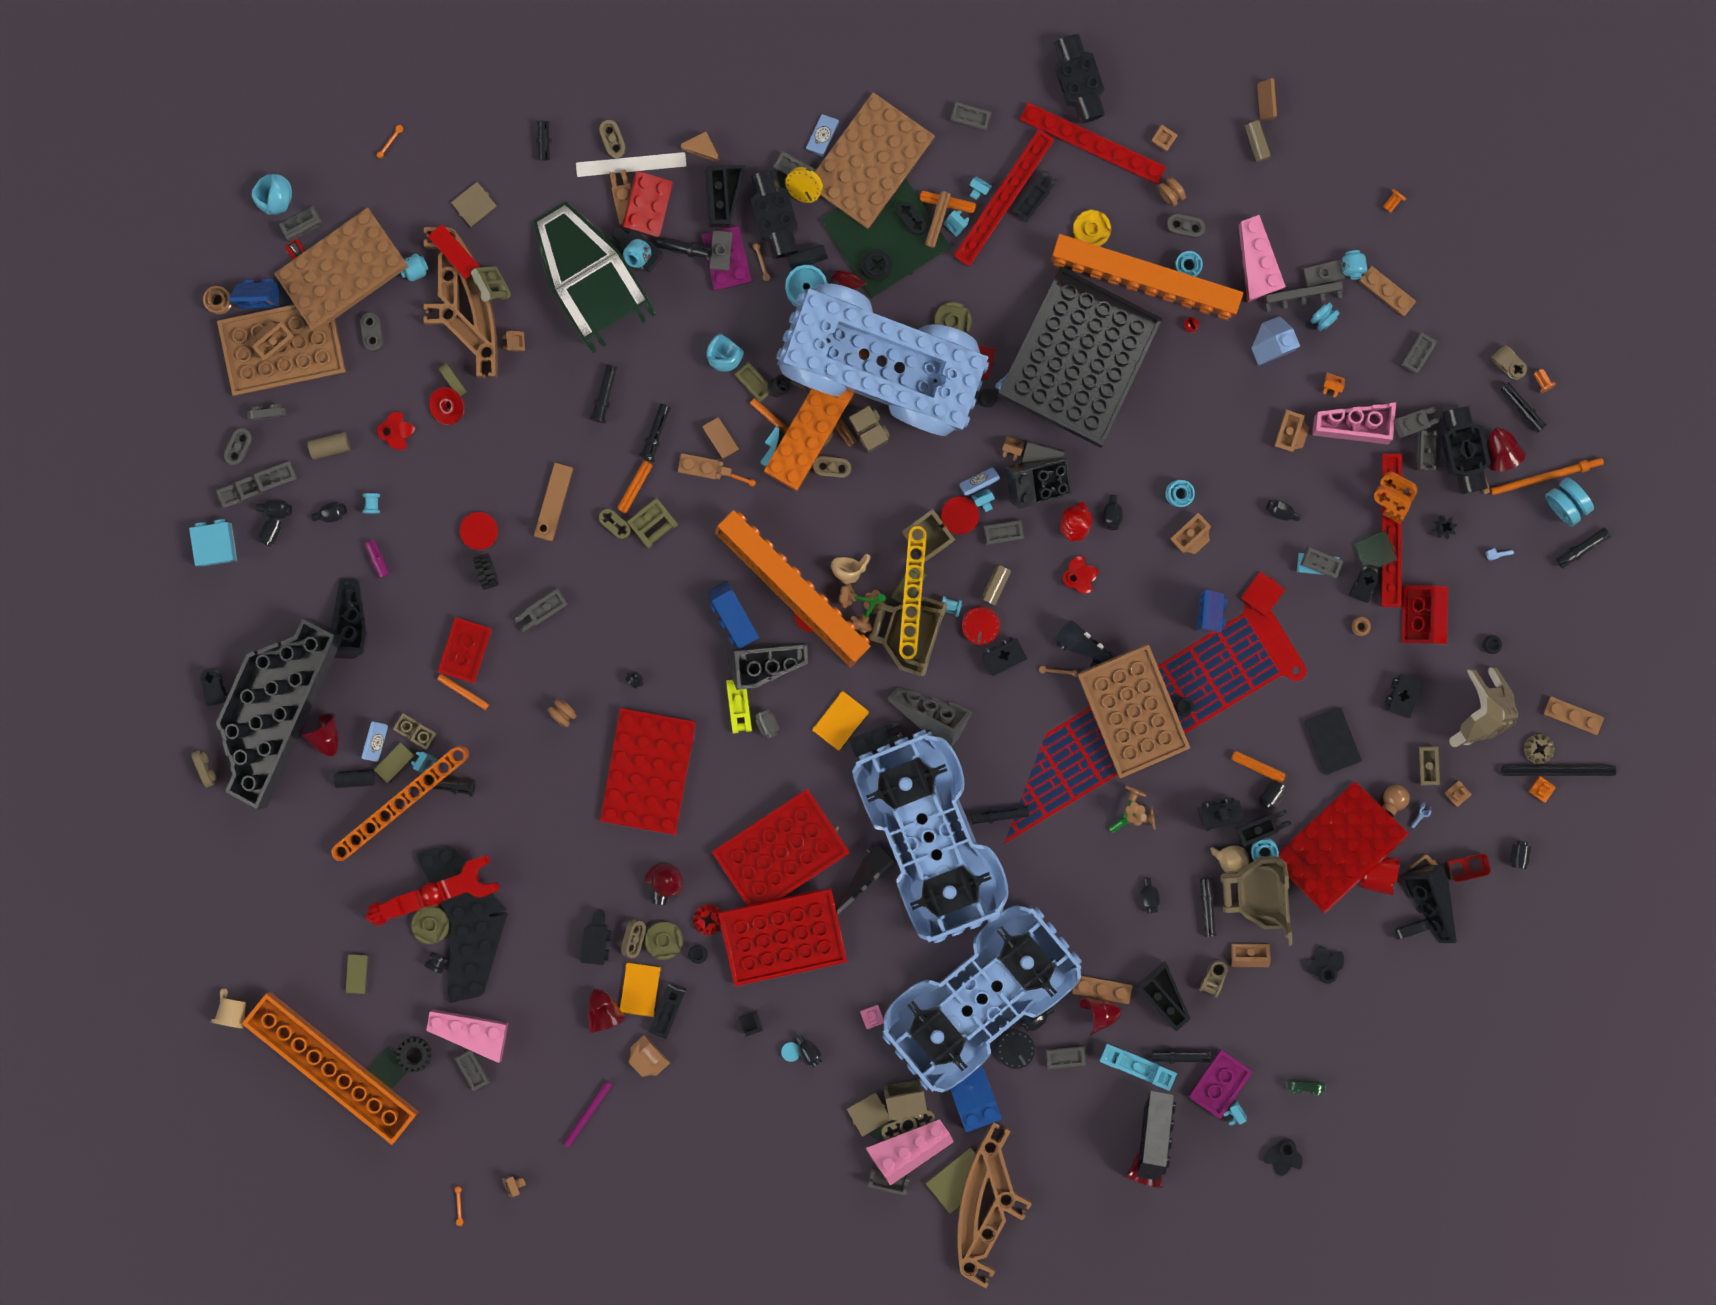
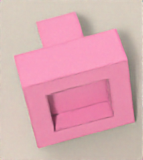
M878 1004L860 1011L866 1029L884 1023Z

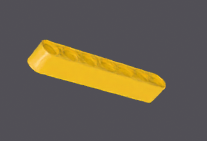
M920 526L911 528L908 538L899 648L900 655L904 659L915 657L918 649L927 539L925 529ZM914 530H922L923 538L921 540L913 538ZM916 548L922 552L918 560L911 557V551ZM912 568H918L920 571V576L917 579H912L909 575ZM916 587L919 594L916 598L908 596L909 588ZM910 606L915 607L917 610V614L913 618L908 617L906 614V610ZM907 626L915 628L914 636L908 637L905 634L904 630ZM911 645L914 652L911 656H906L903 653L904 646Z

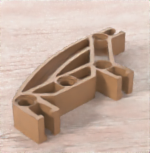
M424 227L426 237L437 227ZM445 227L472 257L457 232L452 228ZM424 239V247L426 249H438L434 243H429L428 239ZM440 252L438 254V296L444 301V304H424L426 313H430V310L439 311V319H428L427 316H424L423 323L425 325L447 326L476 355V376L478 378H486V374L482 373L484 362H491L492 373H488V376L498 378L497 333L491 301L484 302L481 299L479 287L474 283L473 276L466 280L444 254ZM448 272L454 274L451 281H445L444 279L445 274ZM460 278L469 299L474 325L460 313ZM448 310H452L454 313L451 319L444 318V314ZM491 349V356L484 358L482 356L483 350Z
M997 1121L990 1124L971 1163L962 1192L957 1226L960 1272L964 1277L984 1288H987L989 1278L985 1277L983 1280L976 1273L978 1269H983L989 1272V1277L991 1278L995 1273L994 1267L980 1259L987 1257L1006 1222L1004 1211L1023 1220L1026 1211L1022 1209L1019 1212L1012 1206L1015 1201L1026 1204V1209L1028 1210L1032 1205L1030 1199L1013 1191L1001 1151L1011 1131L1003 1125L1002 1129L1004 1132L1000 1139L996 1140L994 1137H991L994 1128L999 1129L1000 1127ZM992 1142L996 1147L993 1151H987L985 1145ZM990 1178L995 1197L978 1227L981 1200L987 1179ZM1003 1195L1011 1197L1008 1203H1002L1000 1199ZM991 1229L993 1233L990 1237H984L982 1235L983 1230ZM966 1263H973V1270H965L964 1265Z

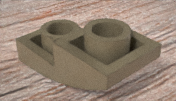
M403 712L392 728L426 750L436 735L434 731Z

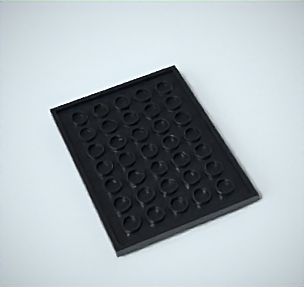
M1060 267L997 396L1101 448L1163 318Z

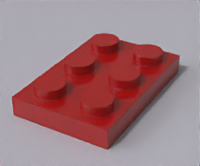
M636 171L622 227L658 238L661 233L673 182Z
M455 617L437 672L475 684L492 629Z

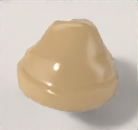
M865 554L861 561L849 557H837L831 562V569L842 583H854L858 580L860 574L865 572L871 556Z
M1238 845L1227 846L1221 851L1214 847L1210 848L1212 855L1219 860L1222 869L1226 873H1237L1250 862L1248 852Z

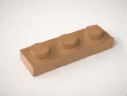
M1370 266L1359 280L1362 285L1402 317L1416 303L1412 297L1373 266Z
M1549 696L1543 711L1545 716L1593 735H1598L1604 720L1602 716Z
M1081 975L1079 983L1072 989V994L1129 1004L1132 985Z

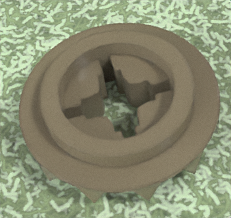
M1534 734L1526 740L1524 754L1530 762L1544 764L1553 757L1555 747L1553 741L1547 735ZM1537 744L1539 746L1546 745L1542 750L1543 754L1540 752L1533 753L1537 749Z

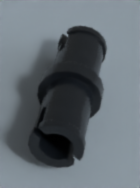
M537 121L538 138H536V143H538V160H550V121Z

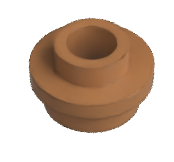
M1358 617L1353 620L1351 628L1354 634L1364 636L1369 633L1371 624L1367 618ZM1359 623L1364 625L1363 630L1358 629Z

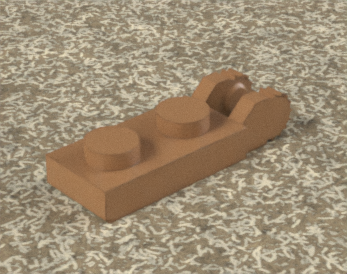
M625 169L621 170L624 185L617 186L616 175L614 172L609 173L620 226L623 223L631 191V185L628 182Z

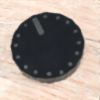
M1012 1030L1006 1032L1000 1038L997 1044V1054L1005 1066L1011 1069H1020L1026 1067L1032 1061L1035 1055V1045L1027 1033Z

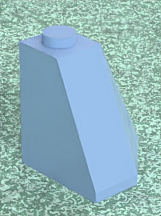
M1278 316L1261 324L1251 349L1259 366L1294 352L1300 347L1293 328L1282 317Z

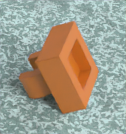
M1327 372L1324 378L1323 393L1326 394L1328 389L1334 390L1333 397H1336L1338 392L1342 393L1345 386V378Z
M1538 776L1528 792L1545 803L1556 787L1541 776Z

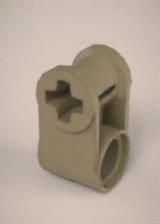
M1506 344L1490 357L1493 363L1502 369L1512 380H1519L1527 373L1526 364ZM1520 367L1519 373L1515 374L1513 372L1515 368Z
M1215 959L1210 962L1198 991H1205L1212 994L1215 998L1218 997L1228 972L1227 966L1222 960ZM1221 964L1223 965L1222 972L1214 973V966Z

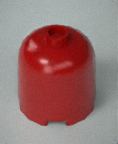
M1386 856L1358 885L1367 890L1393 896L1400 858Z

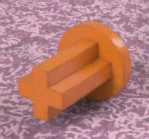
M1395 189L1391 190L1393 194L1383 206L1390 213L1401 200H1406Z
M1544 369L1533 374L1542 388L1540 393H1544L1556 385L1555 382L1550 381Z

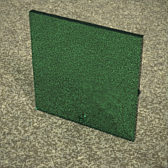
M906 178L869 229L863 227L838 208L820 219L855 274L867 282L863 286L871 298L907 275H912L913 271L950 248L941 231L939 232L935 247H929L925 244L933 219ZM910 202L926 222V229L922 234H912L899 218L897 208L900 203ZM903 206L901 214L903 215L906 213L910 218V207L905 208ZM912 219V222L914 223L913 229L921 230L922 223H917L914 219ZM871 250H883L891 257L892 270L887 277L881 280H872L862 270L863 257ZM871 259L872 263L874 264L871 271L873 269L875 270L876 268L883 271L880 266L883 259L878 262Z

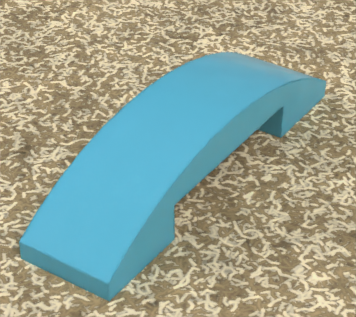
M1106 1044L1099 1060L1106 1065L1125 1071L1170 1091L1177 1075L1172 1070L1110 1044Z

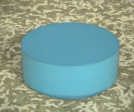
M794 1042L786 1043L781 1050L782 1057L789 1062L796 1061L800 1056L798 1045Z

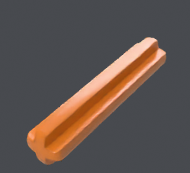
M922 191L920 201L937 205L940 194ZM950 197L947 208L974 213L976 203Z
M644 460L617 507L619 511L627 513L652 468V464Z
M1234 751L1231 757L1232 761L1280 783L1285 779V773L1238 751Z

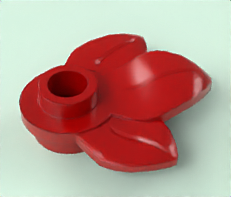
M393 412L387 417L386 422H382L378 426L377 435L380 439L387 441L391 448L404 450L407 449L405 439L410 437L416 429L412 424L403 421L402 412ZM385 428L390 429L388 435H385L383 432Z
M1078 556L1069 562L1068 570L1064 572L1062 581L1066 587L1075 588L1079 593L1087 594L1093 591L1090 582L1097 577L1099 571L1094 566L1085 565L1084 556ZM1071 575L1075 577L1074 582L1070 580Z

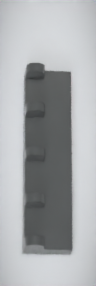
M1342 282L1266 295L1264 297L1266 312L1271 311L1270 304L1282 302L1283 309L1288 308L1287 301L1301 299L1302 306L1307 305L1306 297L1320 295L1321 302H1325V294L1334 292L1337 293L1338 299H1342Z

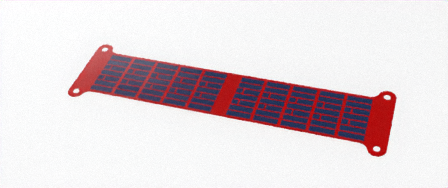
M1245 601L1243 613L1226 623L1225 629H1222V632L1208 634L1158 665L1174 708L1176 701L1182 697L1191 699L1194 704V710L1189 716L1177 714L1185 734L1274 679L1285 676L1292 681H1300L1307 672L1305 664L1272 610L1265 617L1257 610L1251 609V606ZM1294 667H1298L1300 669L1299 674H1294L1292 672ZM1090 707L1044 734L1017 807L1028 805L1029 817L1011 820L1002 845L1118 775Z

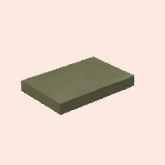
M971 1147L926 1182V1185L949 1213L960 1206L966 1177L975 1156V1152Z

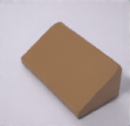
M1273 78L1257 84L1261 121L1274 120L1277 116L1275 82Z
M719 417L702 426L723 460L739 450Z
M1231 944V967L1270 966V944Z

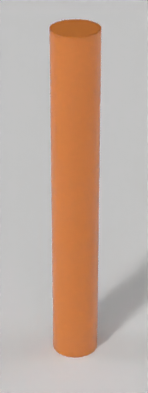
M754 398L750 405L775 427L779 428L783 434H786L789 428Z
M440 674L437 678L438 681L486 711L490 704L443 674Z

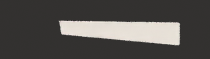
M685 152L578 162L576 163L577 177L609 174L610 172L621 173L623 169L626 172L685 167L686 157Z

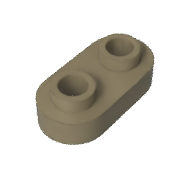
M605 120L599 128L604 145L611 157L620 158L626 151L622 135L616 122ZM608 128L613 129V132L611 134L606 133V130ZM616 145L620 147L617 152L613 151V147Z
M821 456L815 460L813 469L819 476L845 478L851 473V464L846 459ZM821 463L826 464L827 467L825 470H821L819 468V465ZM840 465L845 466L844 472H839L838 467Z
M200 750L192 752V759L204 786L208 788L214 785L216 776L214 771L210 770L207 765L209 760L206 753Z
M633 919L628 923L621 946V952L624 956L635 958L640 953L646 931L644 922Z

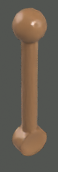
M754 243L753 249L756 250L762 268L763 280L769 281L770 275L767 274L759 250L760 244Z
M1045 666L1039 668L1040 673H1060L1072 675L1073 677H1077V673H1079L1078 670H1058L1046 668Z

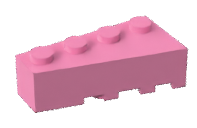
M1260 215L1241 221L1239 224V234L1247 295L1246 300L1248 303L1266 295L1279 292L1286 286Z
M1396 402L1317 412L1314 416L1312 435L1389 444L1393 440V420H1395Z
M433 1009L429 1013L426 1031L500 1063L503 1056L508 1022Z
M937 1120L867 1147L866 1150L891 1186L954 1141L941 1120Z

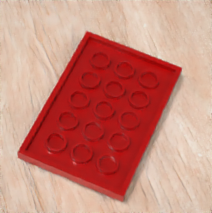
M620 708L600 818L601 822L676 835L696 721Z
M1355 781L1278 853V858L1286 862L1289 879L1326 914L1406 839L1409 833Z
M807 788L713 850L712 853L745 903L752 905L784 897L849 854L850 851Z
M831 888L718 912L734 986L847 962Z

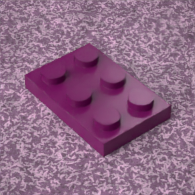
M739 226L718 230L732 232L733 234L729 271L710 270L714 290L718 291L752 283ZM713 232L702 234L704 247L712 248Z
M1220 1049L1188 1097L1221 1119L1253 1071Z

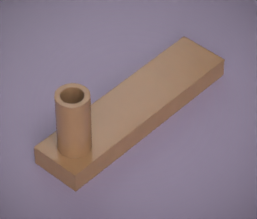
M554 463L534 537L553 542L574 468Z

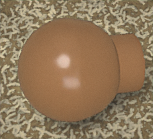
M1392 785L1384 791V804L1382 808L1392 817L1395 816L1397 811L1403 810L1409 804L1410 796L1407 789L1401 785Z

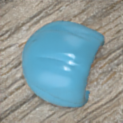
M718 334L712 339L706 351L710 366L721 372L735 369L744 355V351L738 345L722 334Z

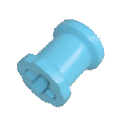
M363 494L365 498L363 513L379 514L378 498L380 494Z
M943 596L942 602H947L945 612L955 614L958 617L962 601L950 600Z

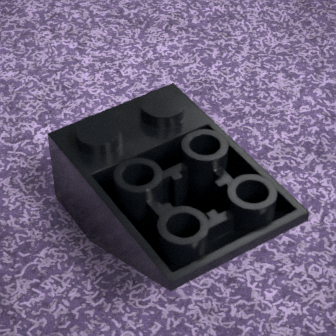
M1067 458L1022 462L1005 467L1010 503L1019 509L1071 495Z

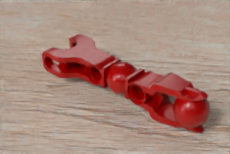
M489 855L467 861L459 875L437 883H427L420 889L395 897L386 903L378 901L370 904L367 908L366 920L375 926H382L388 922L389 918L402 916L427 906H437L442 901L463 893H470L480 898L500 890L497 882L485 884L479 879L478 872L480 868L490 863Z

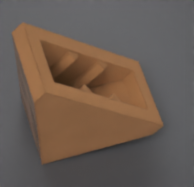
M707 132L681 144L682 151L717 163L719 161L718 154Z

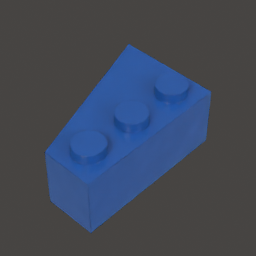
M728 580L708 591L712 600L709 604L713 612H718L721 616L718 620L723 629L727 628L730 634L727 636L732 645L737 644L740 649L759 638Z

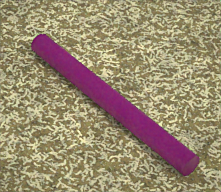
M606 1081L564 1141V1146L570 1148L613 1084Z

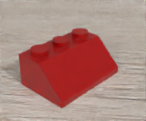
M1435 585L1403 586L1401 643L1447 644L1448 587Z

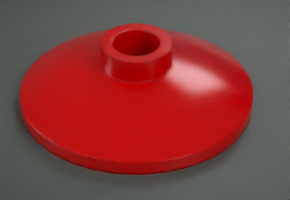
M441 387L432 393L429 407L433 417L445 425L457 423L464 414V402L460 394L449 387Z

